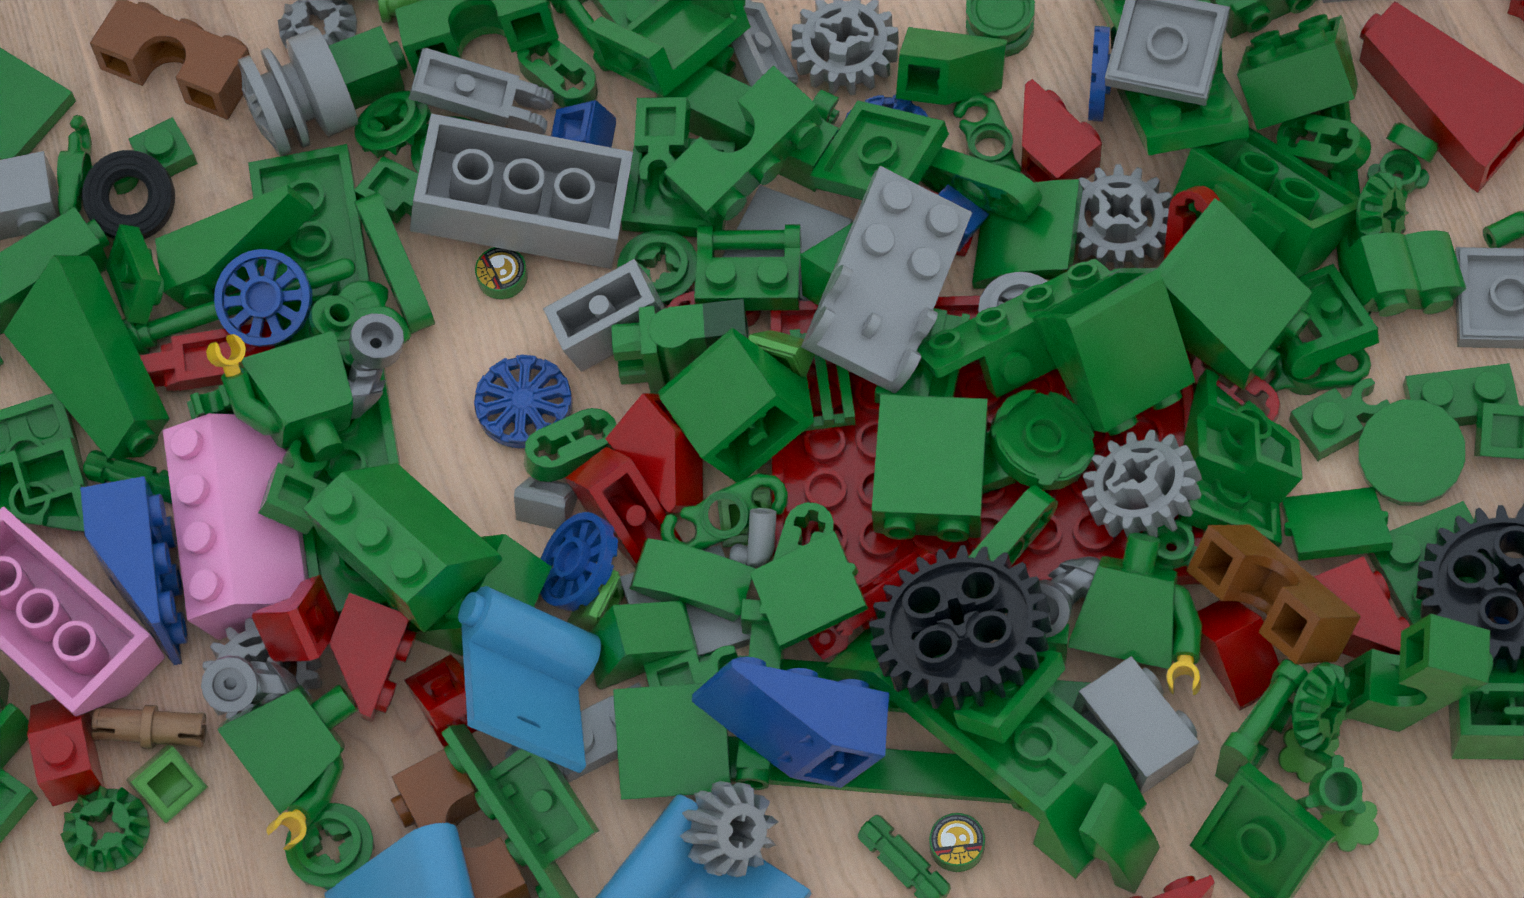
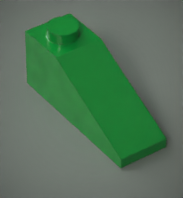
M284 185L156 238L159 273L164 281L163 293L186 309L213 301L218 278L233 259L252 250L268 249L277 251L314 215L313 205L290 186ZM259 259L257 267L259 268L266 260ZM241 267L236 271L240 279L246 281L249 278L245 267ZM233 285L226 288L225 294L230 295L238 288Z

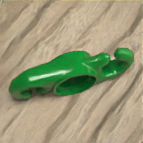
M983 94L958 101L953 110L956 118H962L970 107H979L986 112V116L978 122L962 119L959 123L960 130L966 136L967 155L1021 173L1022 168L1014 157L1012 134L1007 128L995 101ZM985 138H994L1004 145V149L998 155L985 156L978 152L976 145Z
M80 115L73 116L70 122L71 128L75 129V131L68 136V150L61 151L58 156L57 181L60 215L74 207L78 212L82 210L84 181L88 172L93 167L91 160V135L85 118Z
M1277 348L1276 351L1281 355L1272 368L1274 377L1269 382V385L1275 392L1288 389L1299 395H1311L1318 391L1333 388L1353 387L1369 375L1371 369L1370 356L1364 349L1351 353L1350 355L1355 357L1358 362L1355 371L1342 370L1337 366V359L1320 365V373L1316 377L1298 379L1291 374L1286 366V355L1283 350Z
M758 473L716 491L696 506L684 507L680 512L681 518L690 521L695 526L694 538L688 542L679 541L674 535L677 517L673 514H668L661 524L662 541L704 550L732 538L749 526L750 510L760 508L753 501L754 492L759 487H768L773 491L775 500L771 509L776 511V515L784 512L788 504V491L785 484L774 475ZM730 499L737 504L740 510V519L736 526L729 530H720L712 525L708 513L710 506L716 500Z

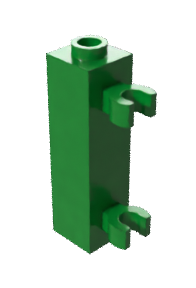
M727 46L665 97H687L691 104L690 133L701 136L705 140L736 142V151H738L750 142L755 128L744 119L737 102L751 86L730 77L736 67V62L730 60L735 50ZM822 89L817 93L813 102L816 103L823 122L819 126V133L807 147L801 150L796 149L783 161L782 170L778 175L816 192L817 189L813 185L810 174L839 130L838 127L834 126L840 115V111L834 109L839 101V97Z
M74 207L0 252V335L5 331L53 255L90 256L96 263L100 274L106 271L105 266L108 259L103 249L109 246L110 243L95 219L86 223ZM0 357V365H2L4 361Z

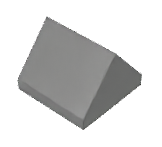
M529 477L514 492L516 520L557 530L563 522L572 516L577 496L569 484L558 481L541 482Z

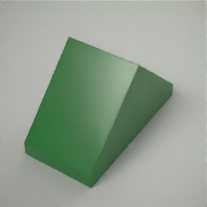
M683 601L612 605L590 631L597 635L601 641L599 659L593 670L596 685L601 690L645 673L644 664L692 649H696L698 653L686 604Z

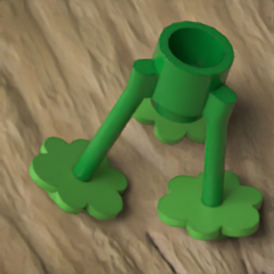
M1293 728L1288 729L1283 735V742L1286 747L1279 753V765L1287 772H1296L1298 779L1302 782H1310L1309 795L1295 801L1306 810L1314 807L1319 810L1323 816L1319 821L1336 834L1331 843L1337 842V846L1341 851L1351 852L1356 848L1357 843L1360 845L1372 844L1379 834V828L1373 821L1378 810L1374 803L1362 801L1363 787L1359 776L1352 769L1344 767V758L1341 755L1334 754L1339 747V739L1331 740V744L1325 751L1319 749L1312 751L1299 746L1295 739ZM1275 783L1284 791L1283 787H1281L1278 783Z

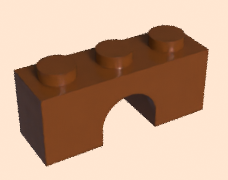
M117 0L90 41L91 48L101 70L141 86L144 85L152 71L160 65L170 62L182 63L183 65L175 78L185 103L226 120L230 118L243 96L242 74L237 60L250 55L248 47L243 42L230 35L220 37L207 32L192 20L182 18L179 21L166 16L146 2H138L136 4L128 0Z
M1250 524L1209 525L1186 569L1190 575L1221 601L1243 602L1264 612L1267 617L1258 633L1295 664L1337 662L1361 618V615Z
M444 749L391 776L399 795L391 798L390 801L405 828L413 824L420 828L435 823H450L457 827L462 820L481 810L475 799L476 791L466 773L461 774L455 769ZM501 836L480 847L468 848L462 846L475 898H531L527 884Z

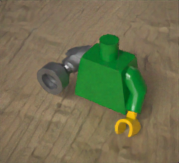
M373 313L362 316L355 322L351 330L349 345L350 352L355 360L351 365L348 377L334 331L244 357L246 348L243 340L239 336L231 334L226 336L227 343L231 348V355L228 360L222 356L217 342L209 344L206 354L211 364L223 367L225 374L221 376V380L234 415L239 420L259 433L271 436L280 448H289L296 439L301 441L302 444L307 442L315 460L327 461L338 456L344 449L338 432L347 429L350 426L351 419L361 417L381 397L386 380H380L383 369L391 366L398 360L404 338L399 323L392 317Z
M1129 533L1123 559L1102 556L1101 559L1091 556L1070 559L1060 563L1059 567L1048 575L1053 578L1051 581L1039 580L1042 593L1046 594L1050 609L1048 614L1052 625V632L1046 633V638L1055 636L1064 629L1069 621L1072 605L1083 597L1085 601L1070 636L1068 648L1124 660L1132 656L1137 663L1168 669L1167 682L1169 691L1174 694L1175 690L1174 681L1180 675H1189L1194 679L1192 686L1193 695L1200 691V674L1195 664L1200 660L1202 623L1189 590L1177 584V572L1156 567L1160 546L1159 538L1142 533Z
M231 655L220 657L207 667L202 676L201 689L203 696L211 707L220 712L228 713L240 711L252 701H260L259 704L225 720L217 730L278 813L281 814L269 823L266 832L270 835L279 825L288 827L292 836L290 842L283 847V850H289L304 838L307 826L314 821L332 800L344 770V762L340 754L345 748L344 742L334 728L357 712L358 708L340 684L316 701H313L302 685L298 683L295 675L274 662H248L239 656Z

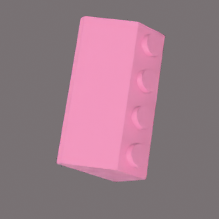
M209 413L164 429L163 436L187 620L214 638L221 640L227 637L225 629L228 627L233 628L238 633L246 631L245 620L252 618L254 611L289 599L300 582L309 579L302 532L258 514L270 475L278 462L282 464L283 456L288 448L278 447L271 436L259 433L239 420L234 414Z
M5 507L0 509V650L75 717L128 696L165 658L151 634Z

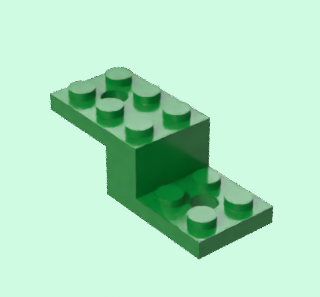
M1095 0L1107 26L1110 27L1111 48L1113 49L1125 0ZM1198 0L1211 3L1210 0ZM1222 46L1206 106L1116 88L1148 156L1249 138L1248 118L1223 73Z

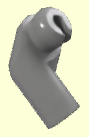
M754 508L750 510L748 546L735 544L730 549L729 559L755 569L768 563L775 550V510L767 508Z

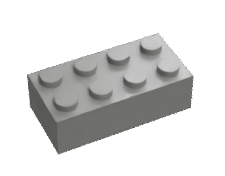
M431 113L413 199L410 231L611 269L619 236L633 152Z

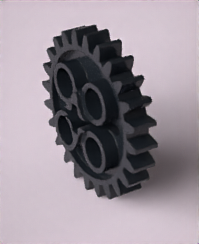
M1498 505L1496 518L1491 519L1487 517L1481 508H1477L1473 524H1470L1458 515L1455 517L1454 533L1440 528L1437 534V544L1427 543L1425 547V561L1419 562L1417 579L1420 581H1417L1416 598L1423 600L1421 602L1420 616L1424 618L1429 614H1434L1490 630L1489 652L1493 658L1492 670L1496 666L1498 659H1506L1510 671L1516 672L1519 659L1524 658V557L1511 558L1506 556L1505 553L1516 552L1524 556V507H1521L1518 511L1516 518H1508L1504 506ZM1471 577L1476 579L1478 582L1465 583L1460 581L1458 578ZM1494 617H1502L1504 619H1507L1511 623L1497 624L1492 622L1490 619Z
M965 545L960 546L956 558L948 559L944 550L939 549L937 551V563L930 565L926 560L918 557L916 559L919 570L913 575L906 570L900 569L898 575L902 585L900 587L885 585L883 587L887 602H876L873 605L877 620L869 622L873 640L870 641L883 676L891 677L894 689L897 692L908 688L911 700L915 703L928 693L934 709H937L942 704L945 697L952 698L956 710H961L964 699L968 696H973L979 707L984 706L985 692L992 690L1000 698L1006 697L1003 683L1007 680L1020 686L1025 684L1021 668L1037 670L1039 662L1036 652L1048 651L1049 646L1045 634L1052 632V625L1048 614L1050 609L1046 594L1042 593L1037 576L1029 578L1026 564L1022 562L1012 567L1009 555L1006 552L999 555L994 561H991L988 547L985 546L980 549L975 558L969 557Z

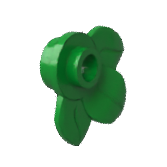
M356 281L349 283L343 288L339 296L327 295L321 297L310 310L309 322L313 335L316 336L334 331L343 363L350 368L355 360L350 352L349 345L351 330L355 322L362 316L373 313L392 317L399 323L403 331V344L411 338V331L404 318L392 308L385 306L389 295L388 288L376 282ZM331 315L338 317L342 322L334 320Z

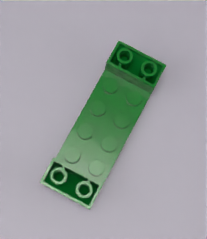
M870 628L862 632L847 646V649L843 650L825 666L824 673L834 681L856 679L867 682L870 685V689L889 692V699L1040 822L1033 845L1075 879L1096 859L1086 853L1078 830L1103 784L1106 783L1115 787L1140 814L1146 808L1147 803L1114 741L1050 690L1045 693L1005 743L1002 744L959 729L953 714L956 709L951 697H945L942 704L937 709H934L928 693L915 703L911 700L908 688L897 692L894 689L891 677H884L881 672L878 660H876L870 641L873 640Z

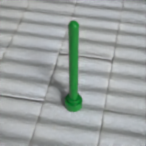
M342 258L305 270L304 272L307 274L313 290L352 277L356 267L352 260ZM295 279L283 291L298 290L301 287L299 280ZM241 291L228 295V297L239 296L241 294ZM213 300L154 320L148 319L147 325L127 322L126 318L122 320L139 355L150 353L151 347L157 346V340L206 325L219 319ZM232 307L227 311L228 316L236 315L244 308Z

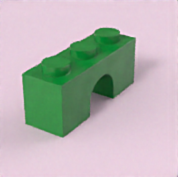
M422 0L395 9L402 46L414 76L423 48L462 59V53L466 45L473 39L486 34L504 36L512 53L559 38L549 0Z
M774 65L737 100L744 119L755 128L752 139L744 148L735 152H721L710 146L700 136L664 171L672 190L710 225H714V229L723 220L729 221L737 216L747 202L746 197L760 184L766 185L774 180L782 170L783 161L796 149L801 150L807 147L816 138L820 130L819 126L823 123L816 103Z
M1429 614L1401 631L1400 655L1371 649L1345 664L1344 673L1346 677L1350 678L1351 684L1347 693L1351 698V703L1347 706L1346 717L1400 732L1488 684V678L1493 667V658L1489 652L1490 630Z

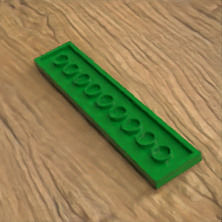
M347 144L248 162L253 198L288 185L313 205L314 215L277 252L293 259L303 271L342 258H348L355 264L356 269L352 277L313 289L311 308L321 297L327 295L339 296L343 288L349 283L371 281L362 224L354 201L357 200L354 192L356 187ZM265 261V262L263 263L264 272H265V267H266L267 261ZM282 263L278 266L275 280L287 271L286 264ZM301 301L283 303L295 312H298L301 307ZM277 313L283 330H286L291 325V320ZM331 315L334 320L342 322L338 317ZM309 317L304 327L291 340L278 344L275 348L313 337ZM344 364L345 371L348 377L350 367ZM385 368L380 380H386L381 397L361 417L351 419L350 426L347 429L338 432L344 449L338 456L327 461L317 480L329 485L337 476L345 471L398 463L401 466ZM308 443L301 444L299 449L301 458L313 463L315 458ZM314 527L311 528L307 535L302 533L309 578L321 574L339 616L349 593L392 608L384 596L321 540Z

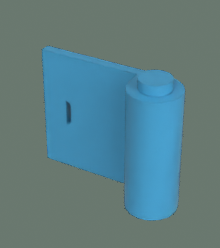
M488 586L481 587L476 593H469L463 600L458 614L459 622L462 623L468 726L577 773H581L586 767L578 689L588 679L598 662L601 651L600 638L591 632Z
M679 794L673 798L596 898H809L812 893L810 889L763 860L764 865L758 867L748 866L746 875L740 877L730 876L727 873L722 874V876L707 873V870L704 869V864L695 863L688 857L693 844L684 842L680 837L685 831L691 829L692 821H688L682 812L688 809L696 811L698 809L697 803Z
M450 823L430 824L411 831L324 893L325 898H475L457 827Z

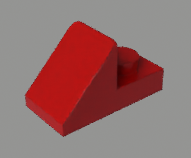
M321 574L301 581L289 599L252 613V619L270 658L275 662L312 661L320 658L331 640L340 617Z
M452 654L404 679L409 691L442 746L445 747L448 743L441 732L449 726L465 724L471 734L478 731L467 724L464 669Z

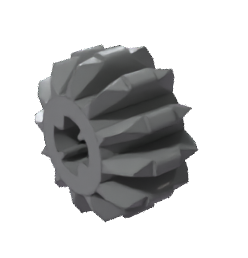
M718 781L712 783L711 792L700 791L694 793L698 809L696 811L688 809L682 812L688 821H692L691 829L680 835L684 842L693 844L688 857L695 863L704 864V869L707 870V873L717 876L727 873L730 876L740 877L746 875L748 866L758 867L764 865L760 851L761 848L776 846L770 837H766L767 829L778 823L773 816L765 815L770 801L762 795L754 794V788H751L750 785L739 782L731 785L729 782Z

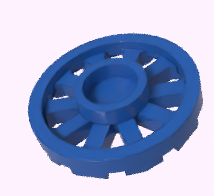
M1095 26L1088 121L1103 122L1105 95H1110L1111 87L1105 86V75L1111 54H1108L1110 27Z
M252 250L233 259L220 274L214 293L215 310L219 321L229 334L239 336L244 343L258 347L276 346L291 340L304 327L312 305V288L307 274L290 257L274 250ZM259 259L267 261L264 276H261L257 267ZM282 263L286 264L287 271L275 281L278 266ZM241 267H245L250 278L247 282L237 276L236 271ZM295 279L299 280L301 287L298 290L283 291ZM233 285L241 290V294L228 297L225 294L226 288ZM301 301V307L298 312H295L283 303ZM230 308H244L234 318H229L227 311ZM277 313L291 320V325L286 330H283ZM253 317L250 332L248 334L242 333L241 327ZM265 320H267L272 332L271 336L267 338L262 337Z
M524 354L517 355L516 358L508 360L504 358L491 366L489 371L477 383L474 400L476 416L483 431L494 441L511 448H525V442L529 437L526 433V425L533 424L536 431L550 425L551 423L545 422L542 418L543 414L555 417L556 420L554 422L571 415L573 403L568 380L558 366L546 359L542 360L536 356ZM520 369L519 382L515 380L510 371ZM531 370H540V372L530 382ZM501 378L506 387L493 384V382ZM550 379L557 381L555 385L544 387ZM486 396L498 399L487 403L484 402ZM559 397L563 399V402L560 404L548 401ZM502 413L495 421L488 420L489 416ZM512 422L515 424V430L510 435L504 433V430Z
M582 512L567 519L553 533L541 556L544 562L553 566L540 592L542 598L547 603L566 611H576L581 604L587 606L600 594L598 588L601 584L606 585L614 568V565L611 564L612 558L617 557L618 539L614 537L613 533L615 530L609 522L594 513Z

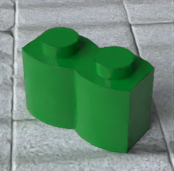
M1420 231L1406 235L1394 232L1370 234L1360 237L1343 253L1356 297L1367 312H1378L1379 316L1382 317L1394 316L1407 309H1422L1425 314L1440 313L1452 307L1454 304L1453 300L1467 289L1450 235L1445 231Z

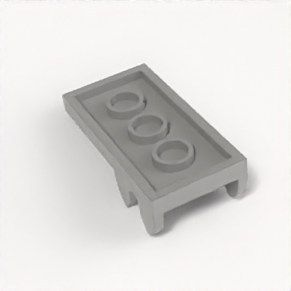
M879 166L871 178L801 347L888 391L896 393L910 378L921 359V354L917 352V349L936 322L938 313L933 309L972 212Z

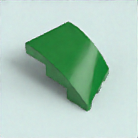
M1206 369L1199 377L1183 444V446L1187 445L1200 471L1202 479L1197 482V485L1201 492V498L1188 500L1193 514L1190 517L1178 514V521L1204 531L1207 530L1209 525L1250 524L1279 548L1282 544L1279 504L1303 479L1300 441L1280 424L1271 421L1250 400L1242 405L1216 385L1219 376L1213 371Z
M54 393L1 409L0 509L5 507L25 524L84 532L80 488L87 487L88 482L83 472V461L70 412Z

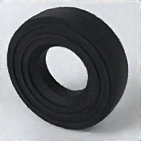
M122 150L104 156L93 165L84 181L82 201L89 220L95 219L106 236L115 239L119 225L122 224L139 227L143 238L146 239L160 231L168 222L175 204V189L170 175L158 160L140 151ZM125 177H134L143 181L148 189L146 205L141 211L132 215L118 213L112 208L109 200L112 186L118 180Z

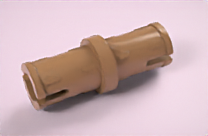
M145 705L143 710L101 706L94 709L92 728L97 729L92 731V738L95 741L140 742L142 748L152 749L155 747V744H173L202 748L206 737V725H202V723H206V714L202 712L159 711L157 705Z

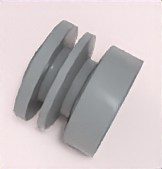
M317 27L286 39L287 52L290 63L281 66L276 56L268 47L262 49L261 55L267 72L260 75L250 55L237 60L242 74V92L260 133L271 143L278 156L292 153L285 133L290 128L293 129L303 148L310 145L306 122L314 118L328 137L358 125V117L343 77L323 35Z

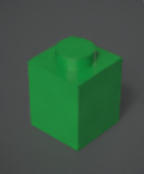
M381 26L328 46L343 77L355 110L369 105L387 94L405 91L400 71L408 69L404 54L398 41L388 42Z

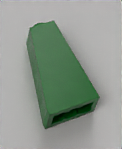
M53 255L3 333L108 459L144 457L156 446L158 436L170 418L96 263L90 256Z

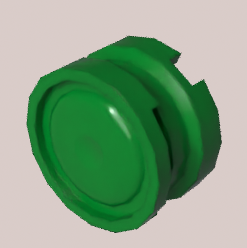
M966 0V34L1007 40L1006 57L1018 54L1029 45L1034 35L1035 1Z

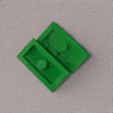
M1079 179L1033 182L1039 188L1043 199L1024 222L982 209L989 215L979 230L972 280L974 289H985L996 278L1014 272H1027L1044 279H1053L1067 272L1073 266L1083 191Z

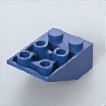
M144 476L81 487L85 537L108 579L173 665L182 664L180 644L188 643V633L183 612H177L175 596L183 594V587L178 565L171 564L169 548L177 547L176 529L172 516L166 517L162 495H153Z
M739 657L732 659L692 694V702L790 778L842 788L885 757L889 692L870 689V685L861 680L845 679L837 682L818 678V673L810 669L792 668L781 670L767 667L766 662L758 658Z

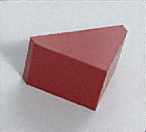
M1218 600L1197 611L1202 623L1200 652L1237 709L1241 711L1259 701L1269 687L1272 675L1280 664L1273 645L1258 633L1264 623L1263 618L1239 601Z

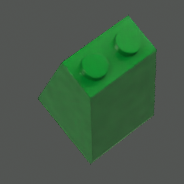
M1215 198L1158 267L1164 279L1185 349L1243 390L1255 376L1263 380L1269 374L1281 355L1276 351L1278 346L1286 337L1294 341L1311 318L1306 309L1312 292L1223 203Z
M1121 268L1032 317L1074 403L1078 405L1087 417L1094 431L1105 433L1108 431L1110 436L1124 432L1138 423L1137 414L1150 407H1153L1154 410H1160L1174 404L1183 397L1180 390L1195 382L1164 279L1158 268Z

